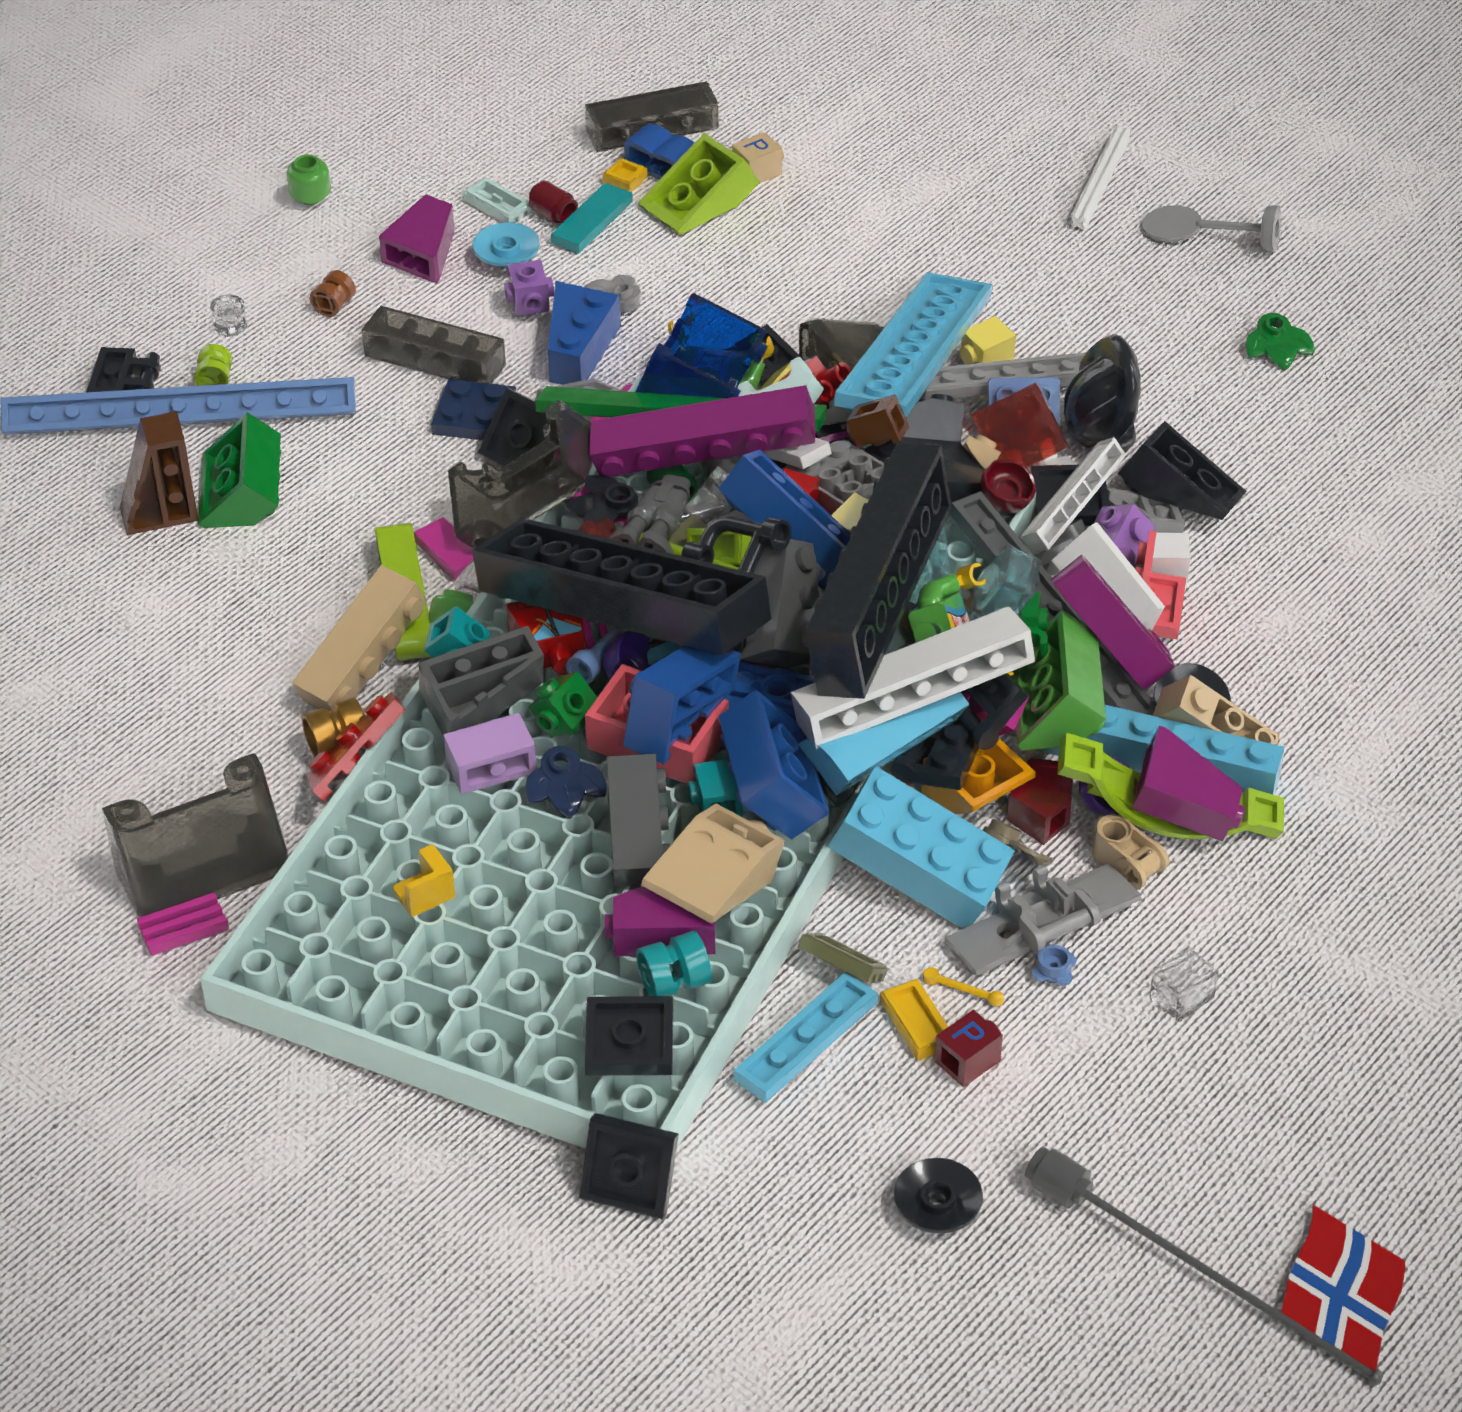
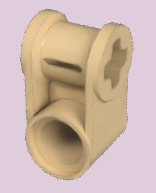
M1111 814L1102 817L1098 821L1092 851L1094 859L1102 866L1110 863L1136 890L1144 887L1146 879L1152 874L1162 872L1168 868L1170 864L1169 857L1164 847L1136 828L1129 820H1126L1121 815Z

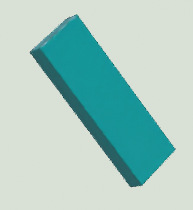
M604 183L551 233V243L579 254L633 202L632 192Z

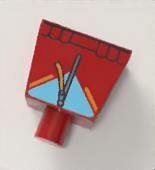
M519 601L506 604L508 632L528 626L544 654L543 668L553 667L556 674L567 675V661L578 650H585L582 618L568 614H558L553 610L538 606H527Z

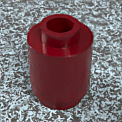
M547 180L539 182L530 190V208L554 223H563L578 209L577 201L574 200L572 194Z

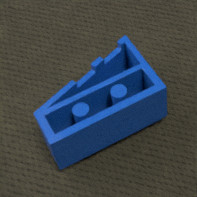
M682 646L644 671L637 673L629 689L632 696L623 746L639 754H656V762L664 765L671 757L669 748L676 740L686 741L692 735V729L689 726L699 716L707 718L735 688L741 653L731 650L724 655H714L706 650Z

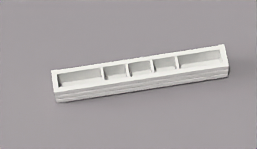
M1115 437L1100 441L1095 445L1021 534V539L1031 553L1036 554L1051 548L1124 459L1126 454Z

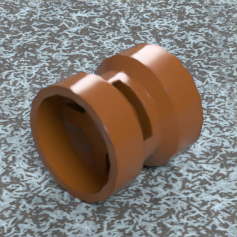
M332 270L325 276L322 284L317 285L309 295L310 302L321 315L334 317L341 311L343 305L355 296L356 286L347 274L339 270Z

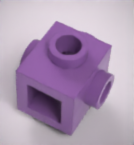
M541 260L508 264L509 282L504 283L506 302L513 303L516 316L550 311L549 297H554V285L552 277H546Z

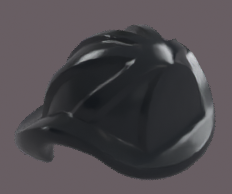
M1111 334L1097 341L1083 356L1079 372L1071 380L1064 397L1065 423L1070 435L1083 446L1094 448L1098 442L1115 437L1121 448L1126 450L1132 447L1136 441L1134 422L1137 418L1141 395V375L1137 356L1130 344L1122 336Z

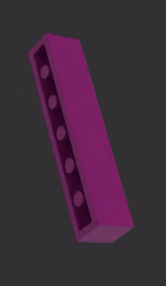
M804 385L591 421L589 455L599 476L614 477L640 471H651L677 465L725 459L727 457L745 455L759 449L764 452L815 443V408L807 386Z

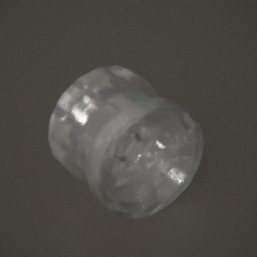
M227 294L218 296L211 302L210 309L214 317L213 328L218 335L234 337L246 330L247 318L243 314L245 312V304L241 297Z

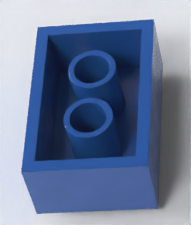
M754 690L718 716L723 732L720 737L728 750L731 761L728 767L738 787L736 796L741 806L747 812L751 813L753 811L763 818L770 829L774 831L778 829L791 840L830 814L817 769L799 746V743L805 740L807 736L798 726L796 720L757 690Z

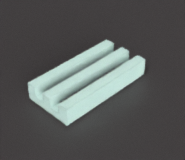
M487 177L463 191L465 202L501 223H514V219L517 221L523 219V213L527 215L533 213L528 200Z

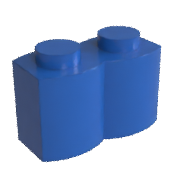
M646 124L624 142V159L646 167L648 173H651L660 180L695 142L681 135H672L668 130L659 125Z

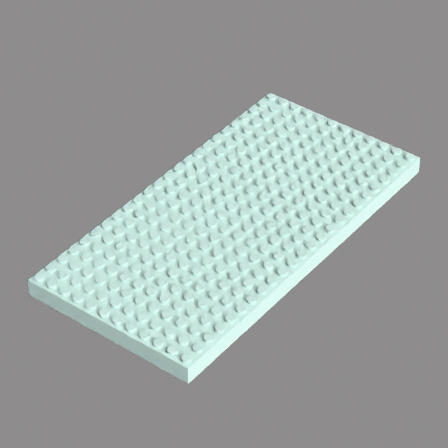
M637 378L628 390V392L699 396ZM590 444L534 521L572 530L586 529L590 531L588 526L584 525L581 517L571 514L564 506V501L568 499V489L585 484L586 475H598L589 455ZM871 444L861 446L862 450L865 451V447L871 446ZM701 462L683 465L694 476L698 487L695 498L686 507L726 497L718 490L720 485L716 480L707 481ZM647 471L611 477L616 479L618 483L630 485L637 494L639 501L652 486L647 481ZM1036 493L1029 505L1023 510L1013 514L998 512L1020 539L1021 534L1034 520ZM723 507L701 513V516H706L713 513L725 511V508ZM950 514L916 585L910 602L917 604L920 589L925 584L949 574L956 576V572L960 567L974 563L981 564V566L974 568L972 572L973 578L976 581L986 579L984 585L995 589L998 588L1002 581L999 574ZM689 517L682 518L680 522L686 520ZM481 592L466 614L480 622L490 631V639L508 632L506 604L517 601L500 599L496 595ZM590 622L596 645L601 640L597 622ZM607 625V630L609 632L613 628V626ZM809 662L789 668L793 669L796 673L810 676ZM757 664V665H761V666H765V667H769V668H773V669H775V668H780V669L788 668V667H782V666H780V667H772V666H770L769 664ZM553 667L543 668V683L492 720L520 713L535 744L537 769L540 768L541 758L548 749L555 746L569 747L578 754L580 761L592 764L601 771L607 785L606 796L596 798L584 795L580 808L570 819L556 810L549 799L538 803L528 802L525 786L529 775L461 794L446 763L444 737L419 691L418 679L402 701L405 711L375 745L366 750L357 765L352 769L200 978L206 1010L586 1149L590 1118L594 1113L679 1133L678 1149L843 860V856L827 846L868 776L855 784L851 797L838 807L824 793L830 814L792 840L778 829L774 831L768 827L771 833L785 840L772 882L715 921L716 954L708 955L712 970L711 983L691 990H686L683 986H679L678 993L672 995L673 1075L585 1076L587 997L649 996L641 980L636 956H614V940L605 939V914H613V897L642 887V885L614 886L607 774L608 756L587 749L585 726L572 736L564 733L553 738L538 726L536 718L528 709V706L539 697L536 694V690L552 678L558 679L566 676L556 674ZM601 668L600 673L588 684L597 697L610 681L604 668ZM724 744L721 745L711 761L730 759ZM894 760L880 769L891 775L890 769ZM565 761L554 762L559 767H564L568 764ZM666 777V793H659V806H668L669 830H662L661 836L662 844L670 843L671 846L694 817L700 814L698 805H691L688 784ZM743 808V818L747 820L755 819L765 823L759 815L753 811L749 813ZM433 844L453 870L456 897L417 916L411 917L395 896L393 885L421 872L418 850Z

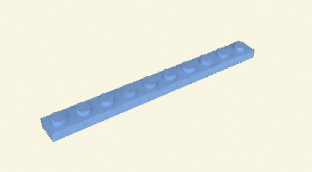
M354 377L0 397L1 430L4 435L133 428L139 426L140 418L177 411L181 425L238 421L247 412L259 420L357 414Z

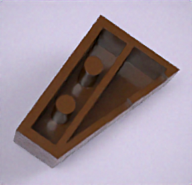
M177 411L140 418L120 504L126 535L198 521L186 444Z

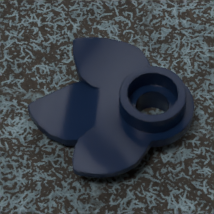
M555 746L548 749L541 758L540 768L529 775L525 786L529 803H538L549 799L556 810L570 819L580 808L584 795L601 798L605 797L607 793L606 781L601 771L592 764L580 761L578 754L566 746ZM565 761L568 764L564 767H559L554 762Z

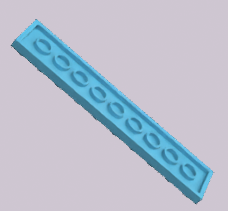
M927 272L836 390L834 406L843 407L846 411L852 413L857 405L896 394L903 413L907 417L965 335L967 329L972 325L991 298L993 284Z

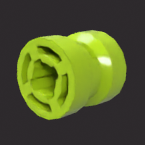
M208 344L200 349L194 374L197 386L229 383V371L233 361L229 349L219 344Z

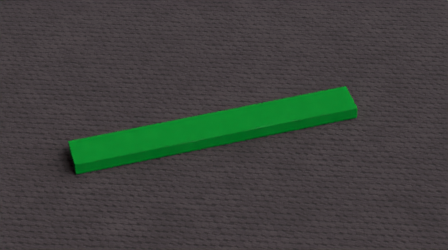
M546 386L536 398L535 403L536 412L611 418L726 398ZM813 404L815 408V432L820 430L827 418V405Z

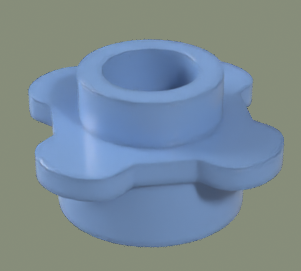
M1059 945L1046 946L1036 953L1038 963L1032 969V977L1036 981L1057 983L1060 986H1067L1072 982L1071 968L1077 963L1074 954Z

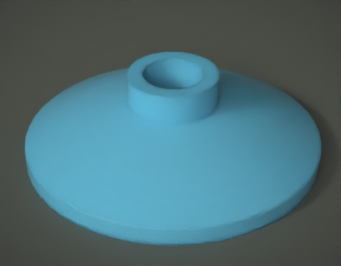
M511 222L490 225L481 230L473 240L475 255L487 264L500 267H508V264L527 262L537 254L540 247L539 237L533 229L523 224Z

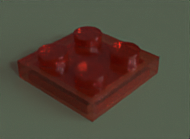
M1038 382L971 414L980 434L997 444L995 449L1001 452L997 461L1013 460L1029 468L1069 448Z

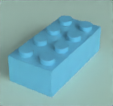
M877 766L874 767L858 791L827 846L962 929L972 925L986 908L1015 851Z

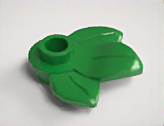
M1267 313L1261 316L1257 323V329L1248 335L1245 343L1249 358H1257L1266 354L1283 371L1289 369L1297 353L1312 356L1315 352V346L1309 334L1303 329L1291 326L1290 321L1278 313Z

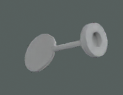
M1180 205L1164 206L1154 209L1144 217L1142 229L1146 236L1162 242H1178L1189 239L1197 234L1201 228L1260 232L1263 250L1276 252L1281 234V208L1276 205L1267 206L1262 216V222L1259 224L1201 220L1199 213L1189 207Z

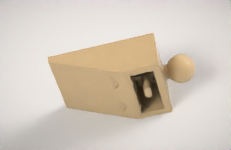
M715 803L694 817L644 876L641 885L712 924L772 882L785 840L771 833L762 821L755 819L747 820Z

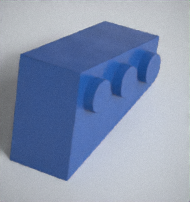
M556 281L548 342L550 382L563 385L589 379L621 327L619 295Z

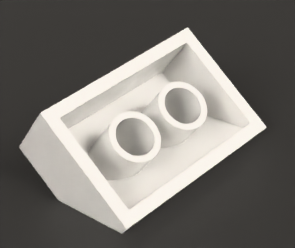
M1098 523L1089 526L1051 560L1047 572L1051 577H1054L1082 554L1145 628L1153 630L1165 606Z

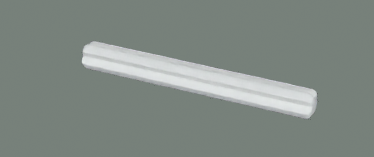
M1121 126L1114 128L1071 214L1072 220L1070 224L1073 228L1079 227L1082 230L1087 227L1130 140L1129 135L1131 131L1129 128L1123 129Z

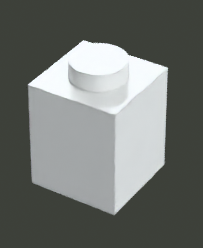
M1156 533L1151 572L1185 577V585H1187L1191 559L1188 533ZM1136 564V565H1135V569H1136V567H1142L1143 565H1142V564Z

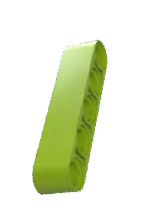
M412 523L375 527L380 565L416 582L425 597ZM427 603L424 605L421 615L416 620H413L403 633L398 646L395 648L397 662L432 657L424 651L430 628Z

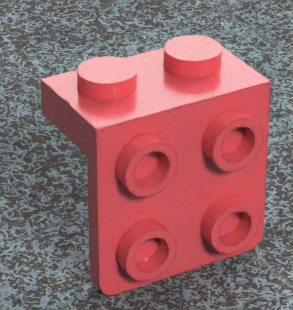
M1149 530L1147 542L1140 541L1136 564H1142L1143 566L1136 567L1135 570L1165 606L1152 631L1158 637L1178 640L1186 578L1151 572L1157 531Z

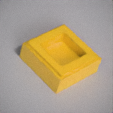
M620 158L602 174L603 184L608 183L632 192L648 178V170L644 166Z

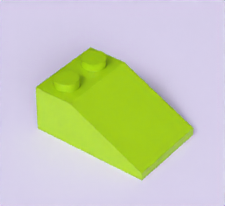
M703 133L638 204L681 235L739 206L760 182L743 158L706 133Z

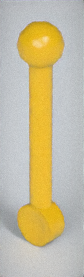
M933 967L927 968L923 972V980L928 985L940 983L986 999L994 1007H999L1004 1003L1005 998L1000 991L988 992L940 975L939 970Z

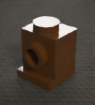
M896 394L857 405L846 420L848 436L852 442H856L857 447L870 443L872 446H879L890 439L893 444L898 443L910 427Z

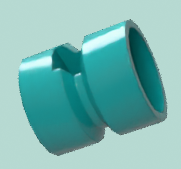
M696 931L672 937L668 946L662 942H657L638 948L636 951L638 970L649 996H672L678 993L679 986H683L686 990H691L709 984L712 981L709 957L703 941Z

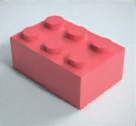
M621 664L585 714L587 749L607 756L641 755L623 746L632 696L629 691L630 684L634 676L642 672L641 670ZM724 699L707 718L699 716L689 726L692 729V735L686 741L677 739L669 748L671 757L664 765L656 762L657 769L665 768L666 777L688 784V781H694V764L711 761L723 744L720 737L723 732L718 716L729 709V700Z

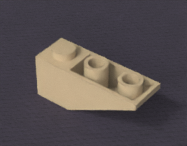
M1192 675L1163 687L1153 714L1156 717L1277 745L1280 737L1272 729Z

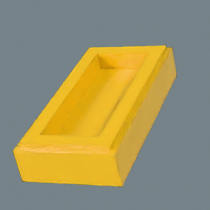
M914 979L880 992V1003L916 1060L919 1061L935 1055L936 1035L946 1029L948 1025L919 980Z

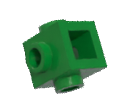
M578 671L558 679L552 678L536 690V694L539 697L528 706V709L536 718L538 726L547 732L551 738L564 733L572 736L585 726V714L598 697Z

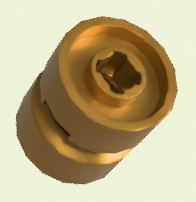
M355 697L333 704L329 712L325 708H320L301 715L304 734L314 758L323 750L329 753L339 743L336 738L340 732L350 723L357 725L365 717L362 707Z

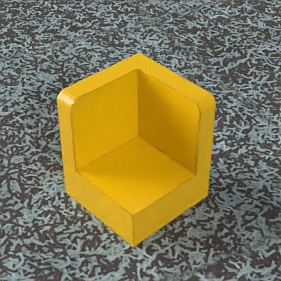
M433 844L418 850L421 872L393 885L395 896L411 917L417 916L456 897L453 870Z

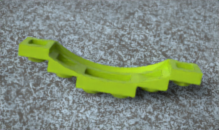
M1066 733L1060 739L1057 774L1088 783L1087 793L1103 797L1119 815L1129 820L1132 824L1144 830L1173 838H1212L1132 809L1140 773L1126 767L1104 753L1103 743ZM1248 787L1242 792L1240 805L1245 806L1240 825L1237 829L1231 827L1226 836H1233L1235 833L1247 830L1277 839L1284 832V798Z

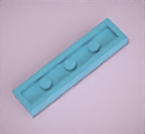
M844 972L734 1069V1081L767 1103L878 1003V992L853 975Z

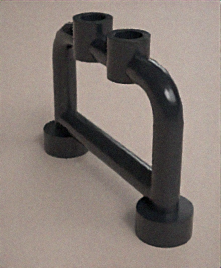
M732 516L721 517L706 527L698 543H686L682 549L681 556L713 563V546L718 537L725 532L752 537L738 570L754 573L764 548L782 551L788 546L791 539V526L786 520L773 517L767 518L763 523ZM745 639L734 646L732 650L741 653Z

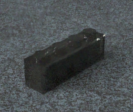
M707 81L585 104L586 132L596 152L624 147V142L646 124L659 125L668 130L672 135L681 136L719 129L718 101Z
M381 305L361 329L365 357L445 379L493 384L506 366L504 338Z

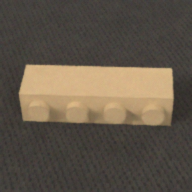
M380 565L293 680L292 685L304 702L317 709L325 708L329 712L333 704L352 697L357 698L358 693L367 681L377 674L380 664L388 653L398 646L403 633L412 621L421 615L427 601L416 582Z

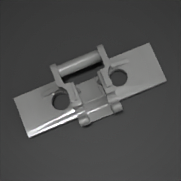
M1110 863L1068 882H1065L1061 877L1049 880V870L1043 864L1033 869L1034 890L1023 895L1018 894L1011 897L1010 884L1007 881L998 884L995 888V898L1000 912L946 936L945 942L977 976L1032 950L1038 952L1045 948L1046 943L1078 928L1081 929L1087 925L1095 926L1101 922L1102 918L1142 900V895ZM1004 931L1016 932L1008 939L999 936Z

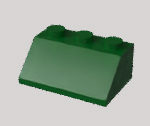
M247 412L203 452L198 514L199 526L202 528L254 526L265 516H270L275 512L280 501L278 491L281 477L279 474L282 453L280 450L281 433Z

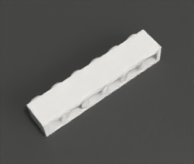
M1008 606L884 655L865 699L818 696L815 683L791 692L797 724L808 739L813 742L814 747L818 749V745L861 732L1035 662L1031 630Z

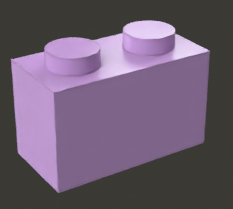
M520 713L443 734L446 763L461 794L527 776L537 770L535 744Z

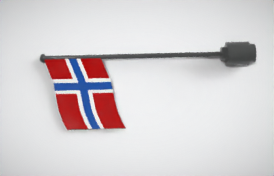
M1043 1146L1036 1151L1025 1170V1176L1032 1180L1031 1185L1056 1202L1066 1208H1071L1075 1203L1080 1206L1088 1200L1370 1380L1369 1385L1377 1386L1382 1382L1383 1374L1377 1369L1383 1333L1402 1292L1405 1276V1260L1313 1204L1309 1233L1290 1271L1280 1312L1093 1194L1091 1191L1094 1184L1090 1181L1091 1171L1055 1148L1049 1150Z

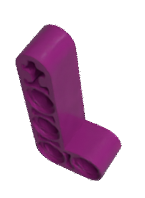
M1082 554L1051 578V581L1061 595L1143 690L1146 691L1176 667L1171 653L1160 638L1151 629L1147 630Z

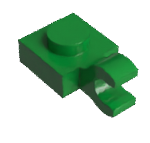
M1024 592L1022 621L1031 630L1033 647H1040L1041 656H1046L1049 648L1048 636L1044 631H1048V608H1041L1040 592Z

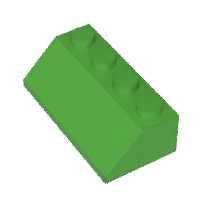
M1063 609L1049 622L1048 631H1044L1048 636L1049 650L1047 655L1041 656L1040 647H1033L1035 662L1013 670V679L1029 695L1016 726L1017 747L1022 750L1059 747L1060 739L1066 733L1087 739L1090 735L1097 734L1106 721L1098 637L1089 627Z

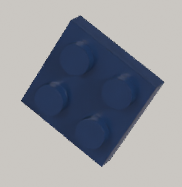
M448 379L431 423L432 435L483 440L505 389L509 388L516 391V386Z

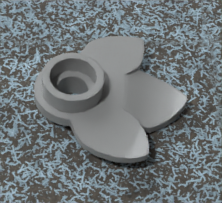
M617 275L611 281L598 279L584 286L619 295L620 313L633 311L641 303L642 293L640 287L636 285L635 279L629 275Z

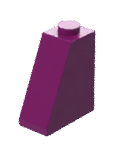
M425 194L379 235L382 263L436 284L441 278L455 232L453 204Z
M1158 726L1146 748L1132 809L1223 841L1231 827L1237 829L1240 825L1245 806L1240 805L1243 790L1241 786L1169 729Z
M643 886L614 896L613 914H605V939L614 940V956H636L638 948L657 942H662L668 946L672 937L691 931H696L699 934L708 955L716 954L715 922L711 924Z

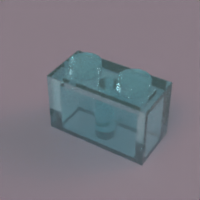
M1006 545L978 579H986V583L975 587L973 590L968 611L969 620L978 619L1008 606L1018 615L1034 596L1042 559Z

